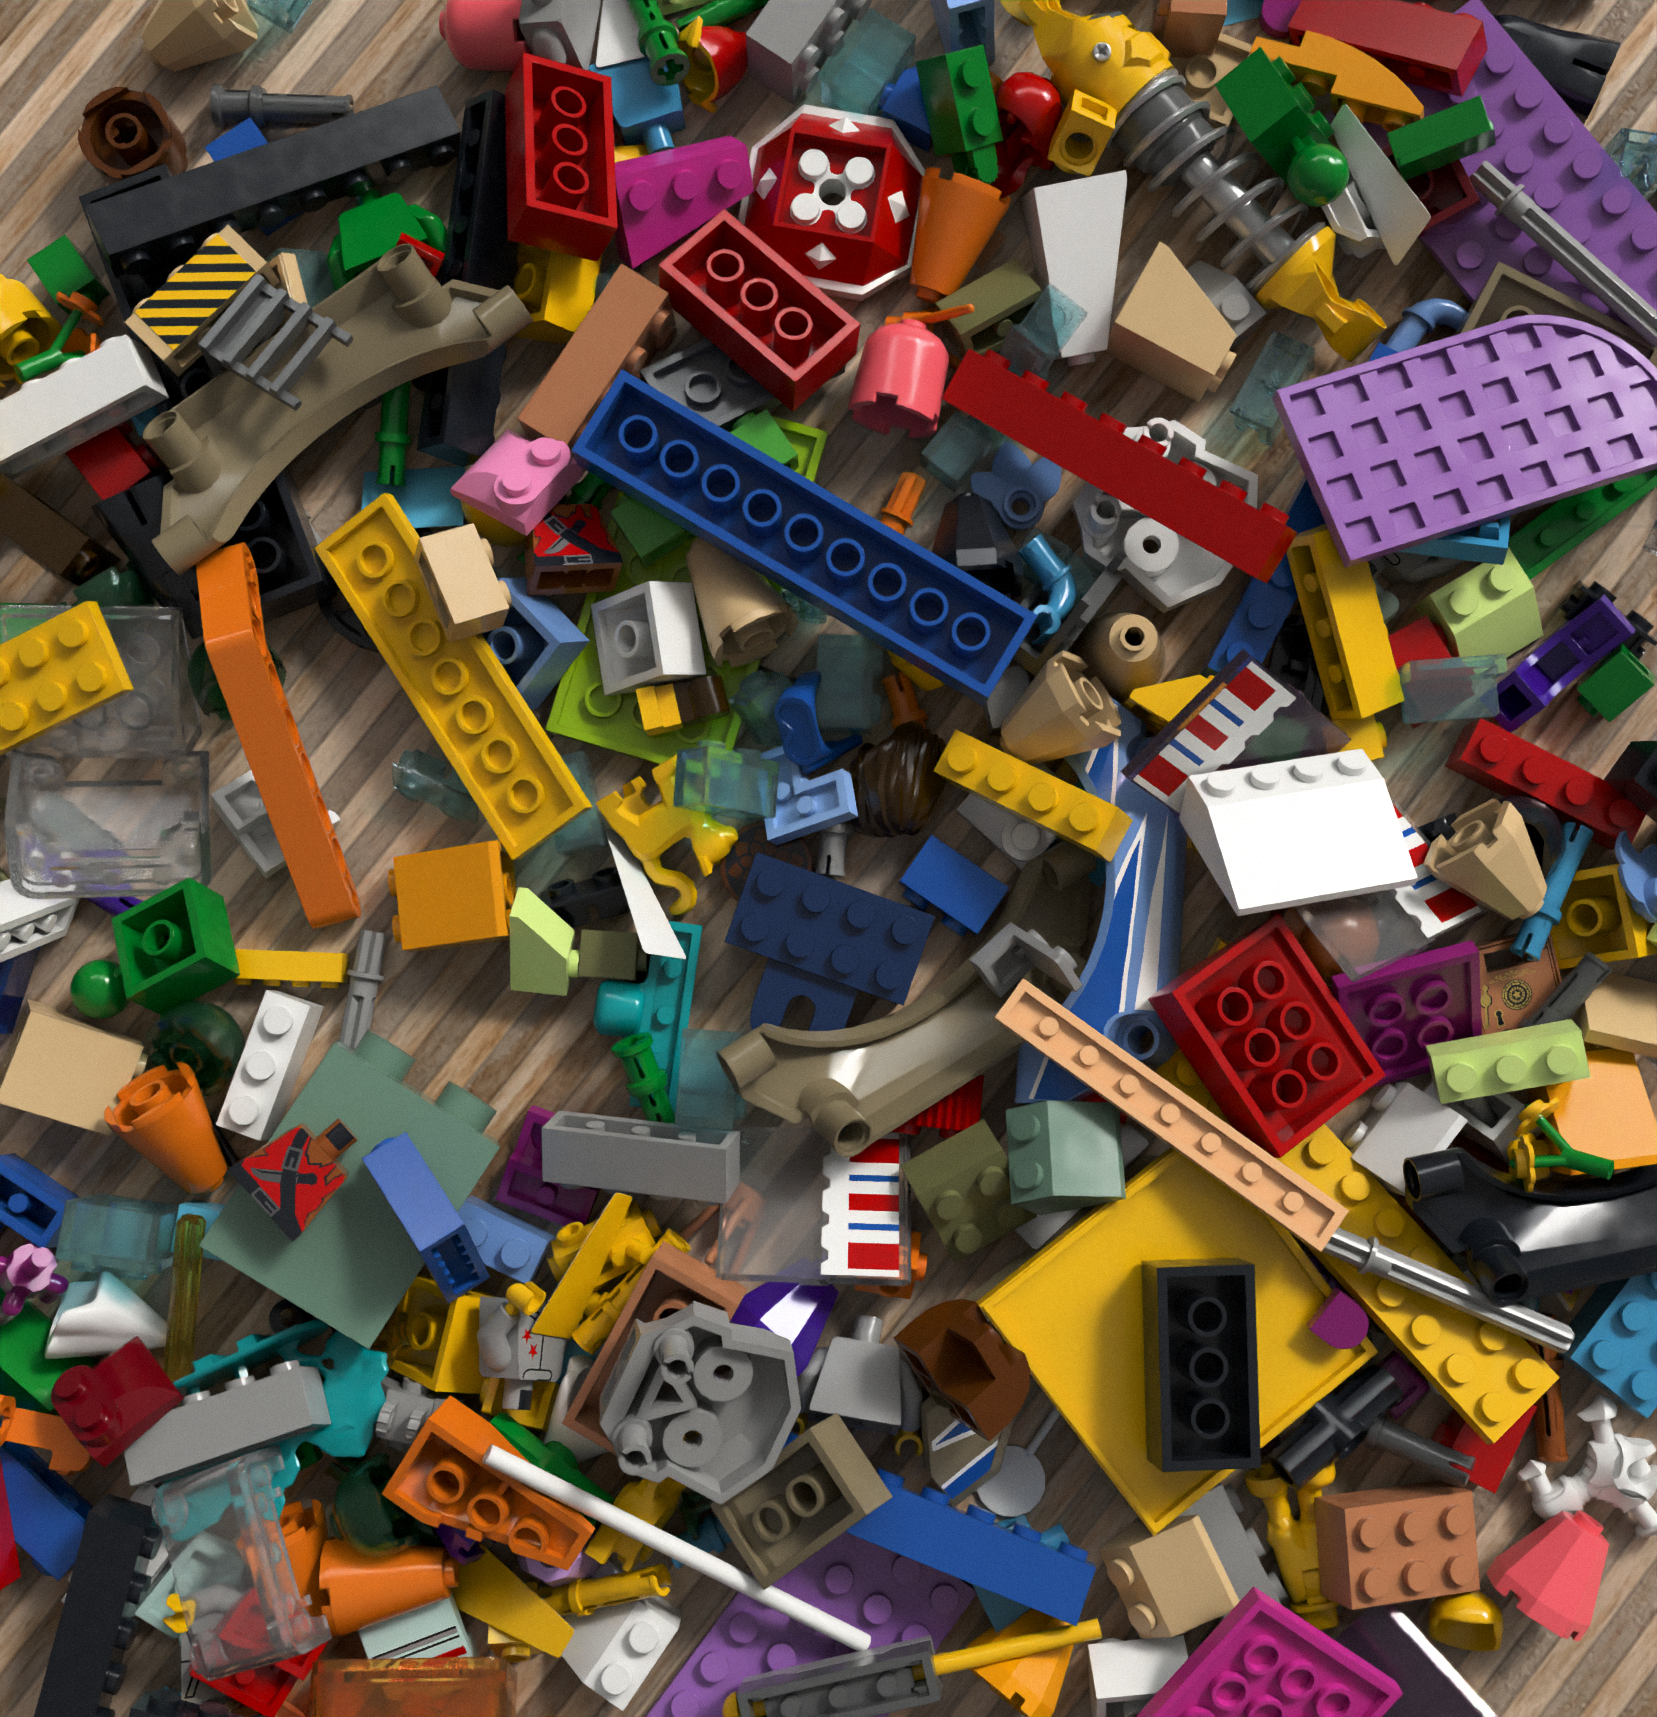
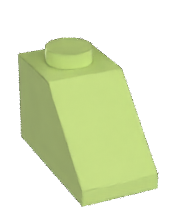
M518 887L509 915L511 990L567 996L571 978H579L580 950H575V930L528 888Z

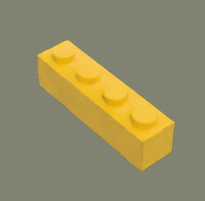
M235 949L240 976L234 978V984L252 985V979L263 980V985L281 986V980L292 981V987H310V982H321V988H339V983H348L349 954Z

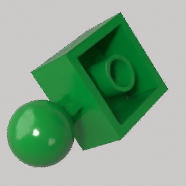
M1259 47L1218 81L1215 86L1250 143L1284 180L1292 195L1299 202L1307 206L1321 207L1328 205L1341 196L1349 180V166L1345 156L1328 139L1335 131L1320 110L1314 114L1311 113L1315 108L1316 102L1301 82L1294 87L1290 84L1296 77L1284 60L1279 56L1272 61L1264 50Z
M188 877L111 918L120 964L107 959H97L84 964L76 971L71 980L70 996L73 1004L81 1013L95 1019H107L118 1015L128 1006L130 1001L164 1016L240 976L224 897Z

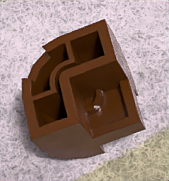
M956 1299L933 1306L916 1317L894 1337L895 1342L925 1388H929L932 1385L939 1395L953 1406L949 1410L951 1416L988 1442L1004 1429L1023 1407L1030 1388V1367L1026 1355L1001 1339L999 1334L990 1326L975 1301Z

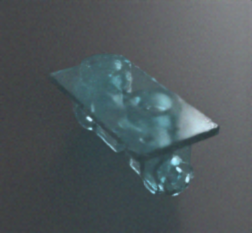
M418 749L414 752L405 750L399 764L393 762V787L401 795L412 801L423 800L437 806L450 818L456 820L464 818L475 824L478 822V805L455 769L452 770L447 780L441 778L446 769V762L423 753Z

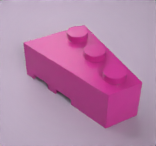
M728 135L616 162L618 228L614 233L618 257L630 268L634 269L715 217L723 209L726 210L754 192L746 144Z

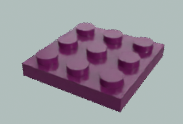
M1472 940L1331 976L1333 996L1386 1074L1372 1087L1430 1073L1426 1045L1482 1035L1479 950Z

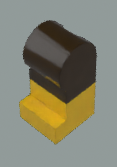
M720 675L701 677L684 683L681 681L659 687L653 685L635 689L644 731L649 737L709 722L730 714L723 677Z

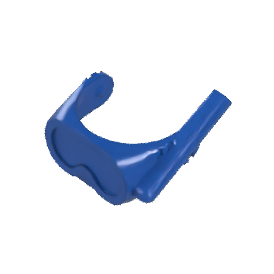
M809 671L798 676L793 687L784 689L774 709L785 756L791 762L801 765L802 771L806 774L817 770L863 743L862 735L853 734L839 742H823L818 729L815 710L816 690L822 678L820 671Z

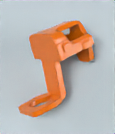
M0 1394V1416L1 1414L4 1416L0 1427V1447L7 1441L51 1450L53 1455L48 1469L58 1471V1474L71 1477L75 1475V1472H85L89 1468L94 1458L74 1437L60 1416L16 1408L14 1397Z

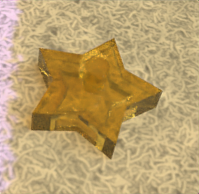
M398 1312L392 1317L390 1316L371 1347L378 1349V1351L387 1353L386 1362L388 1366L393 1365L400 1350L411 1346L406 1334L408 1313Z

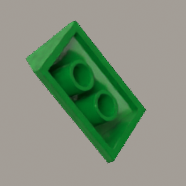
M0 1287V1305L2 1304L3 1299H4L5 1294H6V1293L2 1290L1 1287ZM26 1299L21 1312L10 1323L0 1325V1394L14 1397L16 1408L59 1416L51 1401V1391L56 1380L66 1370L74 1366L86 1365L91 1368L98 1361L93 1356L46 1359L45 1349L53 1321Z

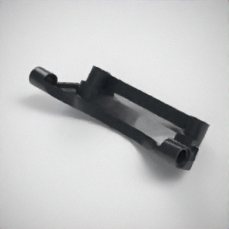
M1462 1147L1404 1159L1405 1200L1414 1213L1453 1254L1468 1251V1267L1494 1304L1500 1306L1510 1305L1526 1299L1657 1272V1164L1640 1166L1613 1174L1609 1180L1601 1177L1579 1181L1536 1180L1533 1192L1526 1193L1521 1178L1516 1179L1513 1175L1486 1165L1474 1158Z

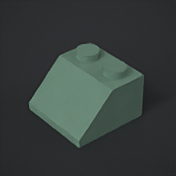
M1047 1100L1006 1110L1012 1205L1042 1216L1126 1199L1119 1109L1109 1102Z

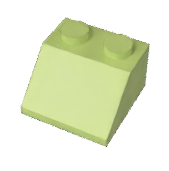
M1509 547L1503 565L1482 563L1431 593L1415 605L1421 617L1427 614L1431 623L1435 622L1442 628L1448 640L1447 650L1455 663L1459 662L1465 667L1471 679L1544 635L1534 586Z

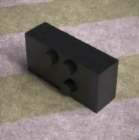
M1239 1258L1141 1261L1147 1460L1162 1472L1261 1468L1255 1265Z

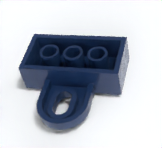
M756 852L724 943L768 958L750 1010L751 1030L763 1023L780 1027L789 1001L798 995L808 997L814 1005V1013L807 1031L844 1029L858 990L904 1006L935 916Z

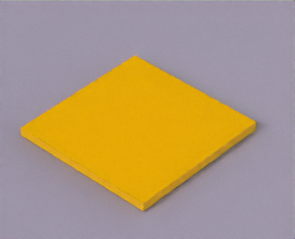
M1172 1147L1125 1183L1126 1199L1097 1205L976 1301L979 1308L1004 1341L1025 1353L1030 1367V1375L1153 1536L1235 1469L1162 1472L1147 1460L1141 1261L1239 1258L1255 1265L1260 1449L1378 1353L1367 1336L1355 1347L1339 1349L1329 1345L1310 1331L1306 1324L1333 1290L1292 1235L1281 1225Z

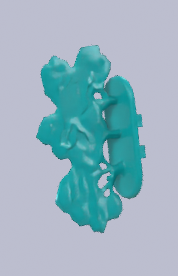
M320 1319L292 1326L272 1336L249 1335L236 1342L239 1351L234 1354H209L194 1361L195 1372L173 1382L183 1397L203 1392L233 1377H236V1379L248 1376V1370L280 1355L285 1362L299 1360V1364L302 1366L318 1367L319 1372L325 1377L322 1385L332 1424L161 1482L165 1485L166 1489L161 1494L158 1502V1509L163 1510L159 1527L163 1530L171 1531L172 1536L181 1541L189 1540L207 1527L215 1524L217 1513L228 1495L238 1498L240 1504L245 1508L247 1516L278 1522L285 1504L283 1492L285 1488L293 1485L301 1465L295 1454L300 1444L307 1441L318 1446L321 1451L333 1457L359 1458L365 1455L373 1437V1425L378 1419L380 1409L387 1401L380 1383L389 1371L386 1362L387 1353L368 1350L337 1330L328 1339L325 1351L321 1356L303 1354L297 1350V1347L319 1337L330 1327ZM331 1358L334 1361V1368L330 1370L324 1367L321 1360Z

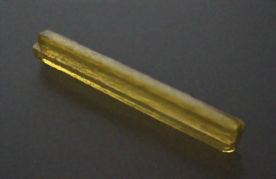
M191 1213L183 1214L181 1219H178L176 1222L163 1366L164 1371L172 1382L191 1374L193 1366L203 1248L199 1244L205 1237L206 1221L203 1216Z

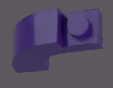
M1604 594L1527 653L1495 681L1478 700L1506 731L1512 733L1544 709L1576 677L1633 635L1636 629Z

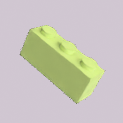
M1572 1019L1425 1046L1434 1090L1441 1104L1591 1078L1582 1031Z

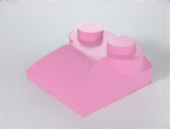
M507 429L450 488L452 496L527 536L583 476V468L578 466L576 460L571 457L570 449L564 441H556L547 437L535 440Z

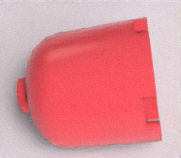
M447 0L444 11L440 13V34L447 41L454 58L465 68L480 71L514 72L522 53L532 54L519 27L522 0Z
M903 319L900 323L881 326L868 336L848 404V410H854L852 415L853 421L865 428L886 435L889 434L890 427L910 429L909 438L929 437L936 433L942 403L941 398L944 392L949 364V353L942 340L927 330L925 324L913 319Z

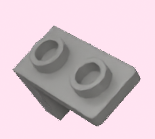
M1011 922L969 959L989 990L1000 998L1034 966L1074 992H1077L1083 986L1073 971L1077 964L1065 949L1058 945L1052 949L1035 930L1030 929L1028 932H1025Z

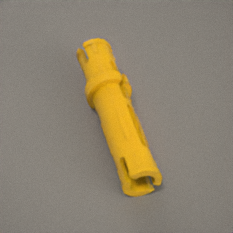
M670 1228L666 1230L664 1235L653 1246L657 1250L665 1241L686 1254L691 1250L686 1240ZM638 1262L610 1293L604 1292L598 1299L599 1305L594 1309L593 1313L573 1331V1339L584 1351L595 1355L598 1349L605 1343L646 1266Z
M661 1563L644 1567L643 1569L620 1572L594 1579H578L556 1588H540L536 1594L539 1597L547 1596L541 1599L560 1616L577 1613V1616L582 1617L591 1615L596 1609L667 1596L670 1589L668 1587L660 1588L659 1586L671 1585V1577L667 1567Z

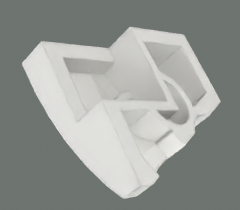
M251 770L211 794L214 810L265 879L287 865ZM329 810L328 814L335 829L340 824V818L335 812Z

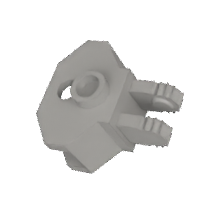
M385 1376L380 1383L387 1401L380 1409L378 1419L373 1425V1433L377 1434L376 1437L389 1440V1447L408 1452L427 1419L450 1395L464 1405L466 1397L454 1392H435L408 1377Z

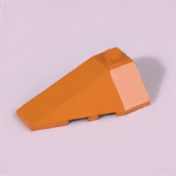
M450 1395L427 1419L383 1490L382 1495L422 1523L437 1528L442 1523L466 1531L465 1537L479 1542L483 1538H487L508 1545L515 1554L568 1571L596 1528L579 1511L482 1463L484 1454L491 1444L527 1462L529 1461L490 1422Z

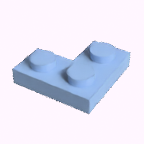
M783 745L755 755L766 834L769 842L779 845L858 817L852 777L849 772L839 769L809 780L808 774L802 771L801 765L791 762L785 756Z

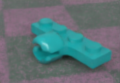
M668 921L686 955V959L650 954L648 971L644 981L638 983L612 979L603 981L597 990L593 1023L595 1030L601 1035L622 1038L643 1032H649L652 1035L654 1041L650 1046L659 1068H663L668 1076L667 1084L664 1088L673 1111L676 1112L702 926ZM630 1094L628 1105L641 1107L638 1097H633Z

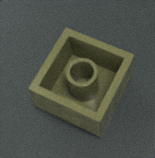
M984 1119L900 1165L954 1263L1038 1217L1036 1213L1011 1204L1009 1161Z

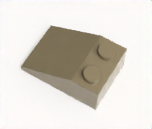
M838 1413L812 1426L784 1447L773 1469L722 1505L714 1501L710 1504V1507L757 1581L765 1590L882 1506L893 1496Z

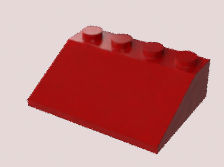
M1280 914L1272 916L1210 955L1148 998V1001L1232 1128L1274 1158L1284 1156L1386 1076Z

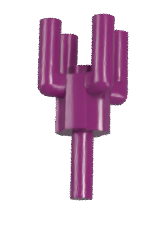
M28 1239L22 1246L14 1250L8 1258L0 1256V1287L6 1293L0 1305V1325L10 1323L21 1312L26 1299L34 1298L38 1295L43 1303L50 1304L65 1293L69 1286L68 1280L64 1276L52 1273L57 1267L53 1253L47 1248L38 1247Z

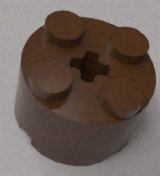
M114 87L99 93L86 105L82 114L85 117L81 131L78 129L79 145L84 156L109 185L163 164L167 165L173 175L186 172L188 159L183 134L154 96L145 91L138 92L129 90L127 87Z

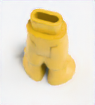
M1334 1461L1329 1463L1299 1491L1295 1490L1300 1508V1515L1297 1521L1291 1514L1288 1486L1276 1474L1272 1465L1265 1463L1261 1465V1468H1252L1246 1472L1244 1479L1249 1493L1255 1497L1262 1498L1269 1517L1266 1525V1540L1273 1548L1281 1577L1291 1598L1290 1608L1293 1612L1298 1613L1299 1617L1319 1630L1336 1627L1339 1625L1336 1606L1340 1604L1321 1596L1314 1497L1322 1496V1488L1332 1483L1335 1479Z

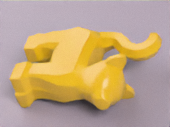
M678 754L652 769L653 778L662 797L660 802L654 805L647 802L643 794L646 787L645 781L638 776L623 785L624 799H622L617 791H614L598 800L596 805L609 826L625 840L632 854L641 861L644 873L656 885L678 890L679 898L671 904L669 912L674 916H683L696 905V887L694 882L681 871L664 869L660 862L661 855L676 842L687 837L691 840L701 872L706 877L712 873L713 865L721 864V859L729 854L732 846L738 840V834L734 827L725 826L712 818L704 798L682 779L679 773L682 761Z
M666 1477L660 1483L643 1478L642 1481L630 1482L623 1487L613 1505L662 1530L674 1513L681 1491L686 1486L670 1477ZM602 1523L594 1538L590 1541L585 1553L603 1565L607 1562L610 1554L616 1552L619 1554L617 1559L623 1564V1569L629 1572L637 1565L639 1560L642 1562L647 1561L652 1556L654 1549Z

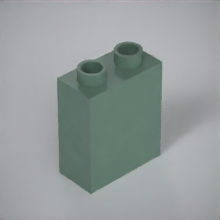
M368 1029L355 1049L339 1040L333 1043L267 1142L269 1143L302 1122L318 1136L339 1118L358 1139L357 1142L337 1158L349 1173L345 1181L293 1242L244 1187L239 1184L199 1244L201 1248L367 1349L371 1347L425 1263L377 1186L362 1158L370 1154L379 1142L391 1137L396 1138L406 1132L458 1213L500 1148L498 1140L484 1132L497 1110L451 1081H448L436 1101L403 1080L416 1062V1059Z

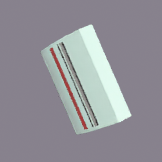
M452 1591L448 1599L358 1631L376 1678L396 1714L487 1679L472 1632L466 1633Z

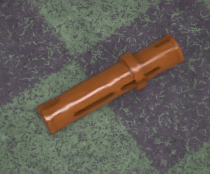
M1539 1312L1542 1315H1545L1549 1318L1556 1320V1315L1553 1313ZM1527 1339V1343L1560 1377V1370L1564 1368L1563 1357L1558 1356V1352L1544 1346L1543 1357L1542 1345ZM1559 1378L1533 1404L1537 1406L1534 1413L1537 1442L1536 1456L1537 1460L1542 1462H1564L1569 1459L1566 1449L1564 1408ZM1546 1394L1548 1395V1406H1549V1417H1550V1428H1551V1430L1549 1429V1420H1548V1409H1547V1398H1546Z

